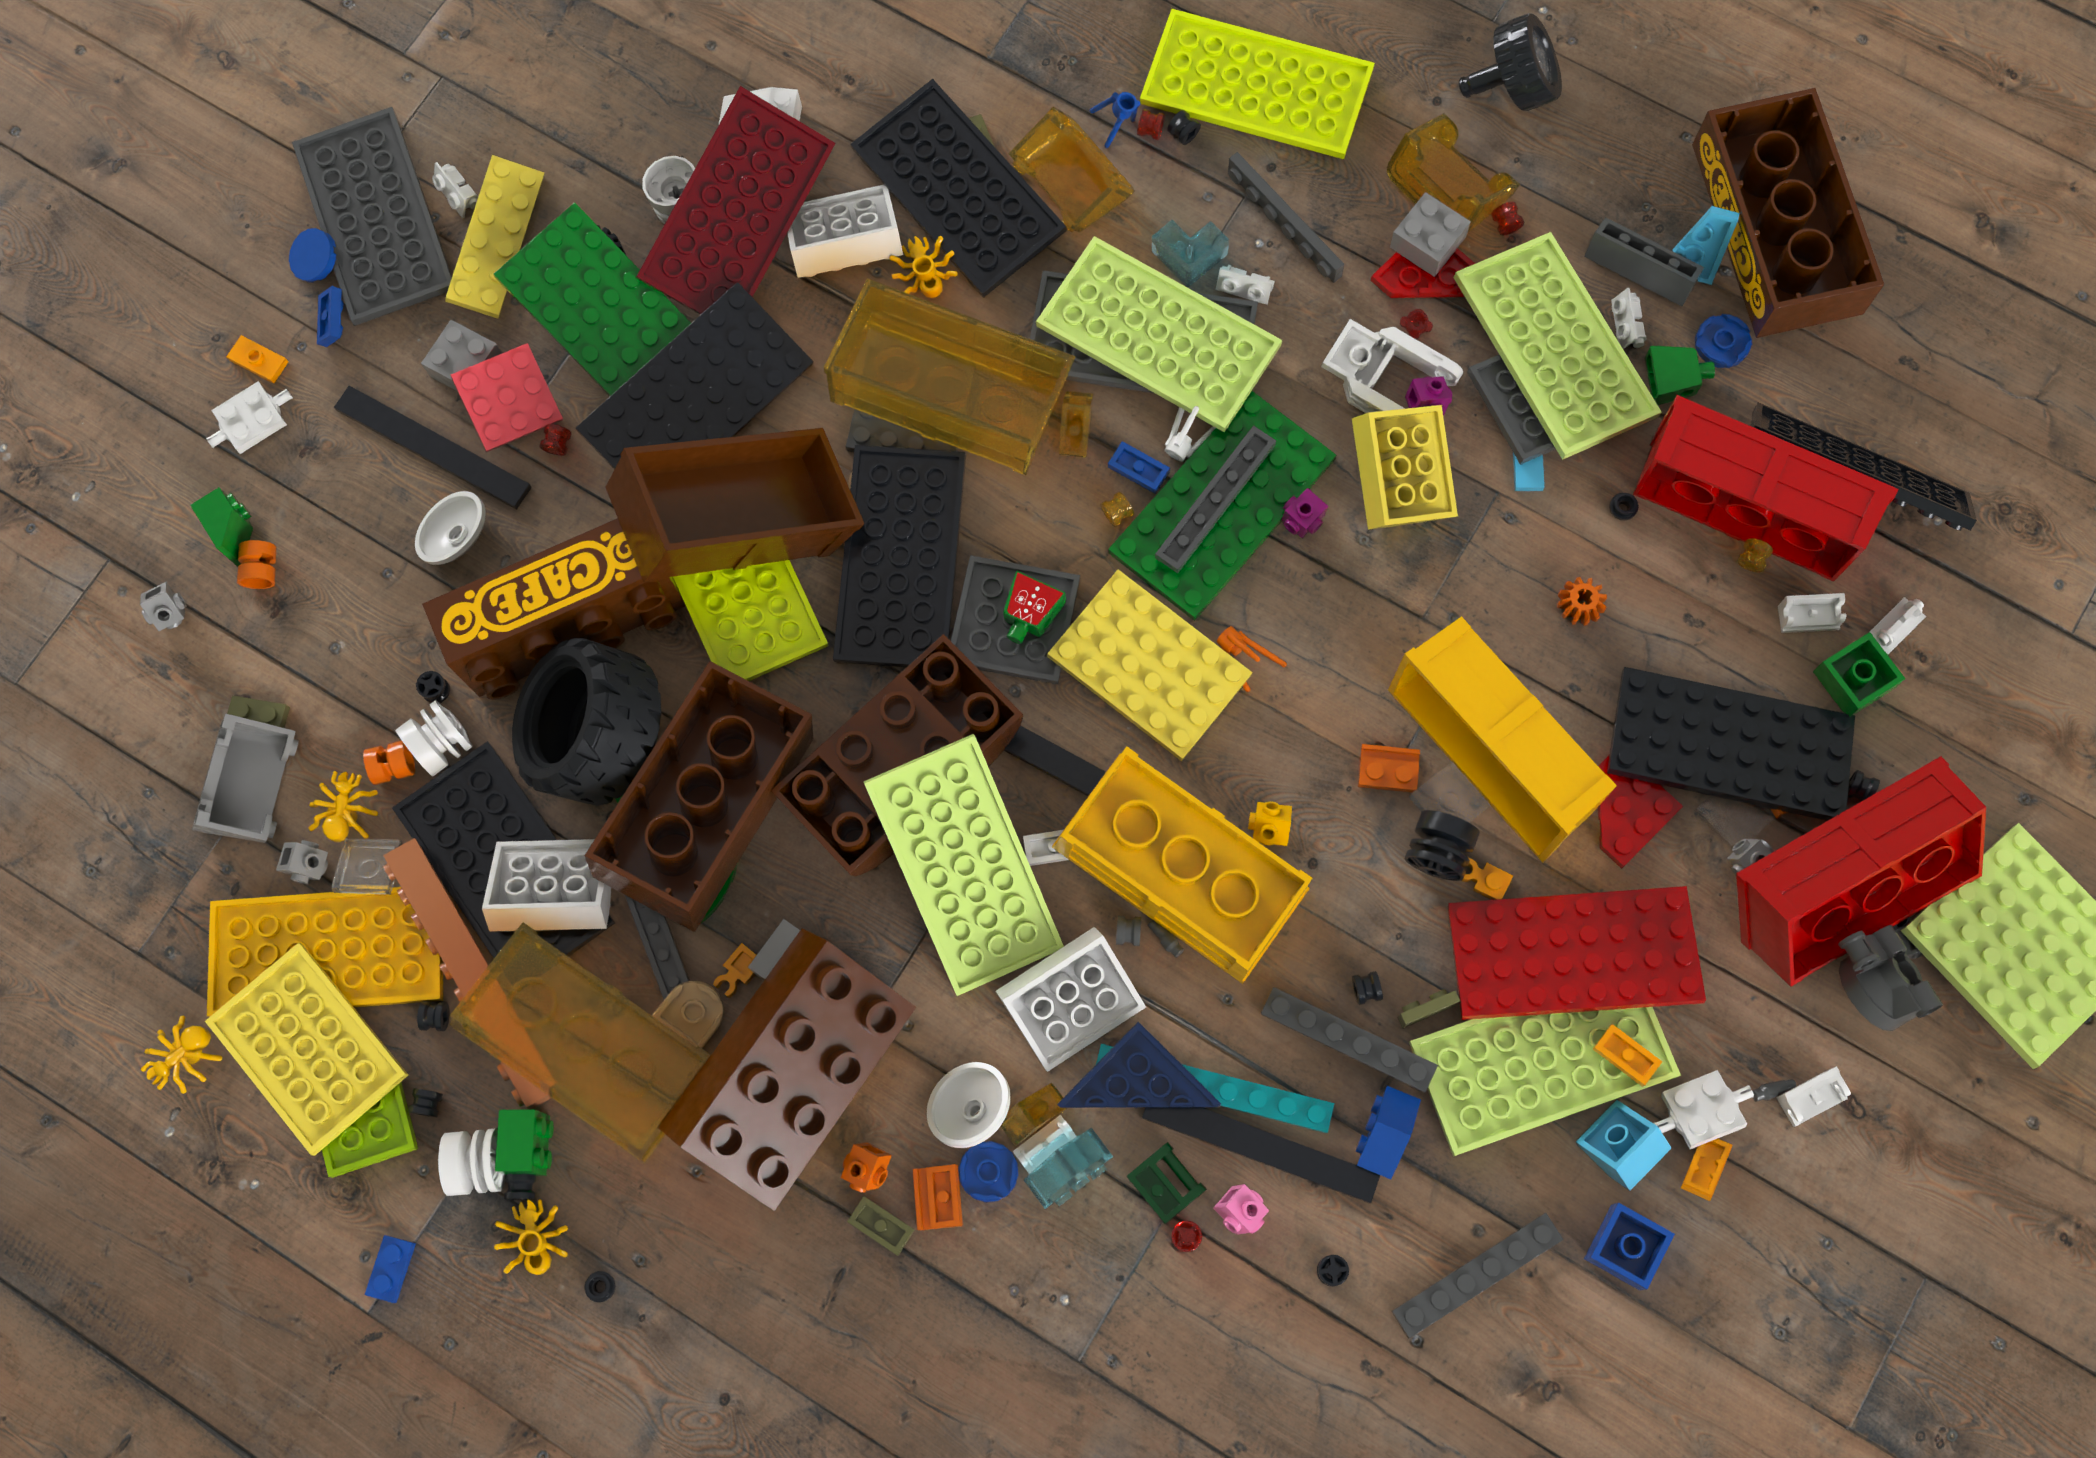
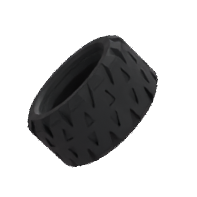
M583 638L565 640L552 647L530 672L522 687L514 712L512 725L513 754L515 764L519 766V774L525 783L539 792L596 806L611 803L613 798L617 799L624 795L655 747L659 733L661 694L658 690L657 678L651 667L646 664L644 659L635 654Z

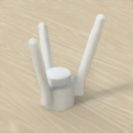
M1198 406L1193 408L1182 431L1177 433L1184 413V409L1179 407L1170 436L1165 443V452L1178 461H1184L1186 457L1190 458L1216 428L1214 426L1211 427L1193 446L1191 445L1192 439L1186 434L1199 411Z

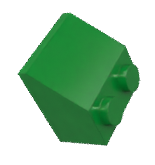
M218 487L190 506L215 547L238 567L242 564L238 561L239 544L250 540L253 532V527L248 520L252 516L245 505L239 503L232 493L227 495Z

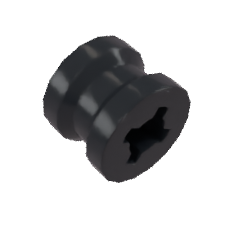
M1182 110L1170 121L1167 131L1172 135H1177L1179 142L1187 145L1196 137L1201 124L1196 120L1192 121L1190 115L1185 110Z
M427 671L417 679L416 690L429 703L435 700L442 703L450 694V685L439 673Z
M1856 770L1849 780L1848 798L1855 797L1862 802L1877 792L1880 780L1874 777L1869 779L1864 776L1863 772Z
M1376 971L1370 972L1368 976L1364 977L1360 975L1352 976L1353 989L1359 1005L1365 1004L1367 1000L1371 999L1375 1001L1383 1000L1381 983Z
M422 1001L417 1014L419 1030L427 1031L430 1028H435L437 1031L444 1032L448 1027L450 1017L448 1003L439 1002L436 1005L431 1004L429 1001Z
M413 1088L412 1095L414 1101L409 1106L408 1112L437 1118L439 1113L437 1104L442 1100L443 1094Z
M505 1175V1181L508 1183V1190L504 1193L505 1200H535V1192L532 1190V1187L536 1181V1175Z
M1329 1255L1319 1261L1317 1276L1323 1284L1334 1287L1341 1285L1347 1280L1349 1267L1344 1258L1339 1255Z

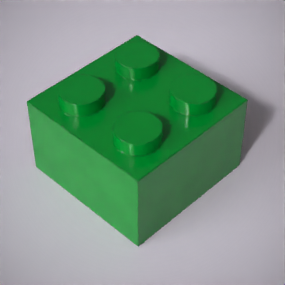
M1870 632L1823 661L1813 671L1843 713L1848 714L1849 717L1889 693L1906 679Z
M499 1110L496 1172L547 1176V1169H550L552 1163V1153L548 1150L549 1138H552L554 1131L550 1115L537 1110Z

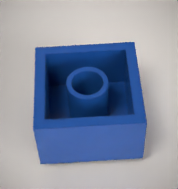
M1618 1202L1610 1206L1584 1259L1638 1290H1647L1675 1234Z

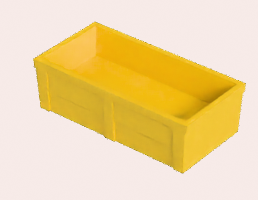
M1462 616L1416 649L1413 647L1404 654L1388 691L1543 863L1598 808L1617 785L1595 764L1543 707L1542 703L1530 693L1475 633Z
M1126 746L1057 838L1052 848L1243 984L1310 889L1308 886L1313 878L1301 869L1299 871L1226 820L1225 815L1215 808H1209L1138 757L1139 754Z

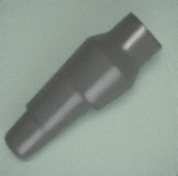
M1155 921L1149 922L1148 927L1159 938L1164 949L1171 952L1176 958L1180 956L1184 949L1179 945L1178 939Z
M1790 1079L1762 1084L1759 1088L1752 1090L1754 1094L1753 1100L1755 1102L1760 1100L1768 1101L1778 1096L1779 1093L1796 1087V1082Z

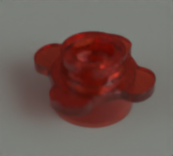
M1415 309L1407 317L1404 316L1400 320L1401 327L1406 328L1409 333L1408 335L1416 340L1421 334L1430 332L1433 328L1432 322L1429 321L1428 316L1421 309Z

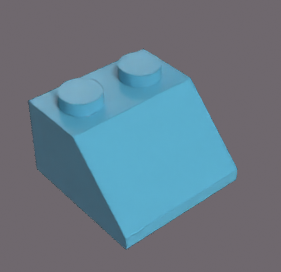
M1618 1100L1576 1141L1577 1145L1609 1177L1629 1191L1671 1149L1658 1126Z

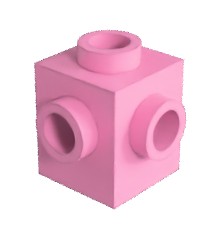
M1245 1184L1232 1186L1213 1208L1224 1219L1223 1224L1235 1234L1255 1233L1264 1224L1263 1218L1269 1212L1263 1204L1262 1197L1254 1190H1250Z

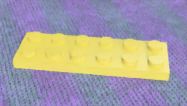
M492 155L445 297V302L499 319L507 290L493 274L521 250L544 178V172Z

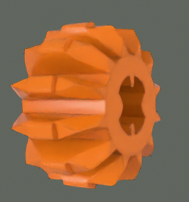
M1577 577L1574 583L1567 581L1564 585L1565 589L1560 590L1558 593V597L1561 600L1558 602L1557 608L1565 609L1562 618L1573 617L1571 620L1572 625H1575L1579 619L1584 626L1588 625L1590 620L1596 622L1600 618L1599 613H1604L1606 610V605L1603 602L1606 601L1607 595L1599 593L1602 589V584L1595 587L1592 586V578H1589L1586 583L1583 582L1581 577ZM1578 598H1579V601H1581V599H1584V600L1587 602L1586 605H1585V602H1583V604H1580V603L1577 601Z

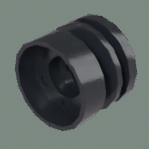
M1433 810L1422 811L1415 832L1423 839L1415 838L1411 840L1409 844L1411 849L1407 851L1404 858L1405 861L1412 867L1430 876L1451 881H1462L1466 873L1463 867H1467L1470 862L1463 853L1473 852L1480 831L1471 823L1456 816Z

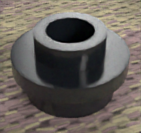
M1619 493L1612 498L1609 508L1615 518L1630 520L1638 512L1639 505L1637 499L1632 494ZM1620 504L1626 505V506L1628 507V510H1627V511L1621 510V509L1619 508V505H1620Z
M604 1271L592 1273L587 1278L584 1286L587 1297L594 1302L609 1300L615 1292V1280L609 1273ZM599 1281H603L606 1286L605 1290L601 1293L596 1290V1285Z

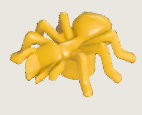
M914 236L915 244L912 243L910 238L908 239L910 253L907 252L904 245L902 246L905 256L911 257L914 260L913 263H905L899 257L890 256L891 261L896 262L904 269L913 268V271L908 275L901 273L892 274V279L899 278L907 282L916 276L913 287H907L903 295L908 296L910 292L916 293L918 287H920L925 297L935 298L943 291V284L940 278L949 280L950 276L956 277L958 275L957 271H947L944 274L936 269L937 267L946 266L949 258L954 255V251L948 252L944 256L943 261L933 262V259L940 254L943 237H938L934 252L927 256L926 251L929 249L927 238L923 237L925 247H923L921 240Z
M334 771L331 782L335 785L339 795L333 794L324 783L319 784L321 790L334 802L330 803L322 800L310 802V807L323 806L328 807V810L315 815L313 818L314 823L308 829L310 831L315 830L320 825V820L326 818L322 824V829L325 836L331 841H344L349 834V827L351 826L364 839L369 838L367 832L356 823V811L372 816H378V812L360 805L349 804L362 796H375L378 794L377 790L368 792L358 791L349 798V794L354 788L359 786L362 776L360 774L357 775L355 780V774L352 773L348 780V773L343 772L338 776V782H336L338 772Z
M184 1015L179 1017L178 1024L172 1028L174 1036L172 1044L165 1038L166 1034L163 1030L159 1029L157 1031L158 1040L170 1052L152 1048L145 1049V1054L165 1057L164 1062L149 1061L141 1068V1071L144 1072L150 1066H153L147 1071V1079L152 1080L156 1077L152 1084L160 1083L157 1086L159 1090L168 1082L170 1069L174 1067L173 1081L179 1086L182 1094L187 1092L184 1082L179 1077L180 1062L188 1073L197 1077L201 1082H205L207 1080L206 1077L195 1070L191 1064H195L200 1058L213 1061L222 1060L220 1055L202 1053V1049L209 1044L211 1039V1033L208 1029L193 1025L185 1028L180 1036L179 1030L183 1028L186 1018Z
M541 1199L538 1200V1211L536 1205L531 1200H527V1209L524 1207L523 1202H520V1216L516 1207L513 1206L514 1218L520 1220L525 1225V1230L496 1221L495 1225L497 1227L520 1235L517 1241L494 1245L495 1250L518 1247L521 1252L515 1260L511 1261L504 1268V1273H509L523 1259L524 1266L529 1273L535 1275L545 1273L549 1269L552 1260L550 1253L546 1249L562 1257L568 1256V1252L548 1243L546 1238L559 1236L567 1231L568 1226L565 1225L554 1231L540 1233L554 1220L555 1213L558 1210L556 1205L552 1207L548 1217L538 1226L535 1224L544 1211Z

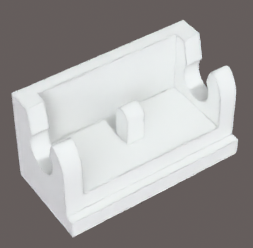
M1845 594L1786 596L1778 605L1781 633L1839 630L1840 625L1846 619V613L1841 614V606L1845 603Z
M1837 1066L1776 1097L1793 1127L1847 1100V1096L1851 1095Z

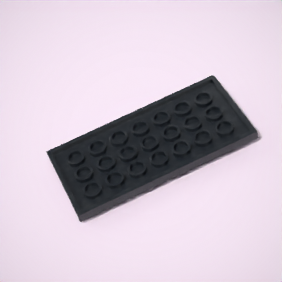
M931 79L850 144L853 151L883 185L888 188L891 194L935 243L939 236L943 237L940 249L945 255L951 250L954 251V255L949 259L983 298L1067 231L1066 225L934 79Z
M737 282L576 427V430L614 470L621 458L623 449L627 447L734 437L811 367L814 361Z
M1757 402L1752 413V427L1899 489L1892 502L1900 506L1906 507L1907 504L1918 508L1917 512L1928 518L1933 519L1935 516L1945 519V524L1951 528L1960 531L1962 528L1972 530L1977 519L1969 492Z
M855 445L850 491L865 524L845 541L833 653L834 662L908 667L943 634L948 639L950 638L966 452Z
M1624 667L1621 674L1607 773L1828 821L1846 811L1855 715L1849 717L1846 713Z
M488 741L392 807L410 836L418 841L436 874L515 991L520 992L615 924L609 915L606 929L489 931L482 906L496 842L557 840V838Z

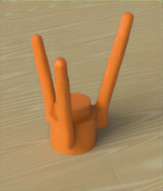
M1233 626L1225 629L1216 641L1222 647L1221 649L1229 655L1232 653L1234 656H1237L1243 651L1256 662H1259L1260 657L1247 647V644L1280 666H1287L1285 661L1248 638L1242 631L1238 632ZM1246 682L1243 688L1246 692H1249L1250 687Z

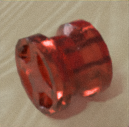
M1143 109L1137 135H1150L1152 139L1159 140L1165 114H1152L1150 110Z
M1515 202L1504 203L1491 213L1493 221L1498 223L1497 230L1502 236L1516 232L1525 223L1523 217L1517 213L1518 207Z
M545 425L543 431L545 438L540 442V449L553 455H566L568 449L566 442L571 438V431L559 425Z
M1192 1221L1179 1222L1172 1231V1243L1181 1252H1192L1199 1247L1202 1241L1201 1229Z

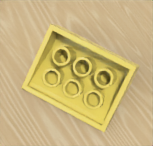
M1442 405L1369 412L1352 418L1368 530L1458 516Z

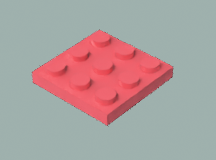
M528 343L450 375L486 452L563 420Z

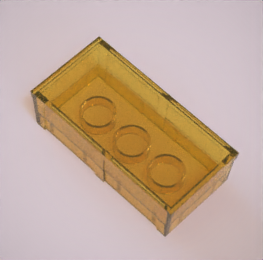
M867 278L824 366V374L827 375L830 402L841 406H849L918 432L925 438L933 441L935 439L1013 468L1015 472L1027 475L1064 390L1075 356Z
M522 922L450 1014V1026L644 1164L666 1136L658 1128L711 1056L701 1047H695L624 997L623 992L612 984H606L542 939L534 929Z

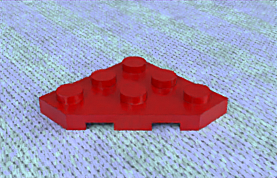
M1457 248L1434 277L1396 252L1371 276L1370 281L1390 298L1465 297L1453 277L1457 271L1476 263Z
M1608 755L1598 767L1617 786L1598 806V820H1600L1599 841L1600 849L1622 869L1674 817L1683 805L1659 784L1608 774Z

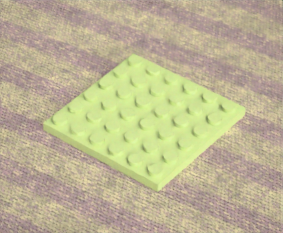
M2019 823L2013 826L1983 854L1981 877L1927 906L1901 930L2032 1069L2039 1067L2096 1011V901Z

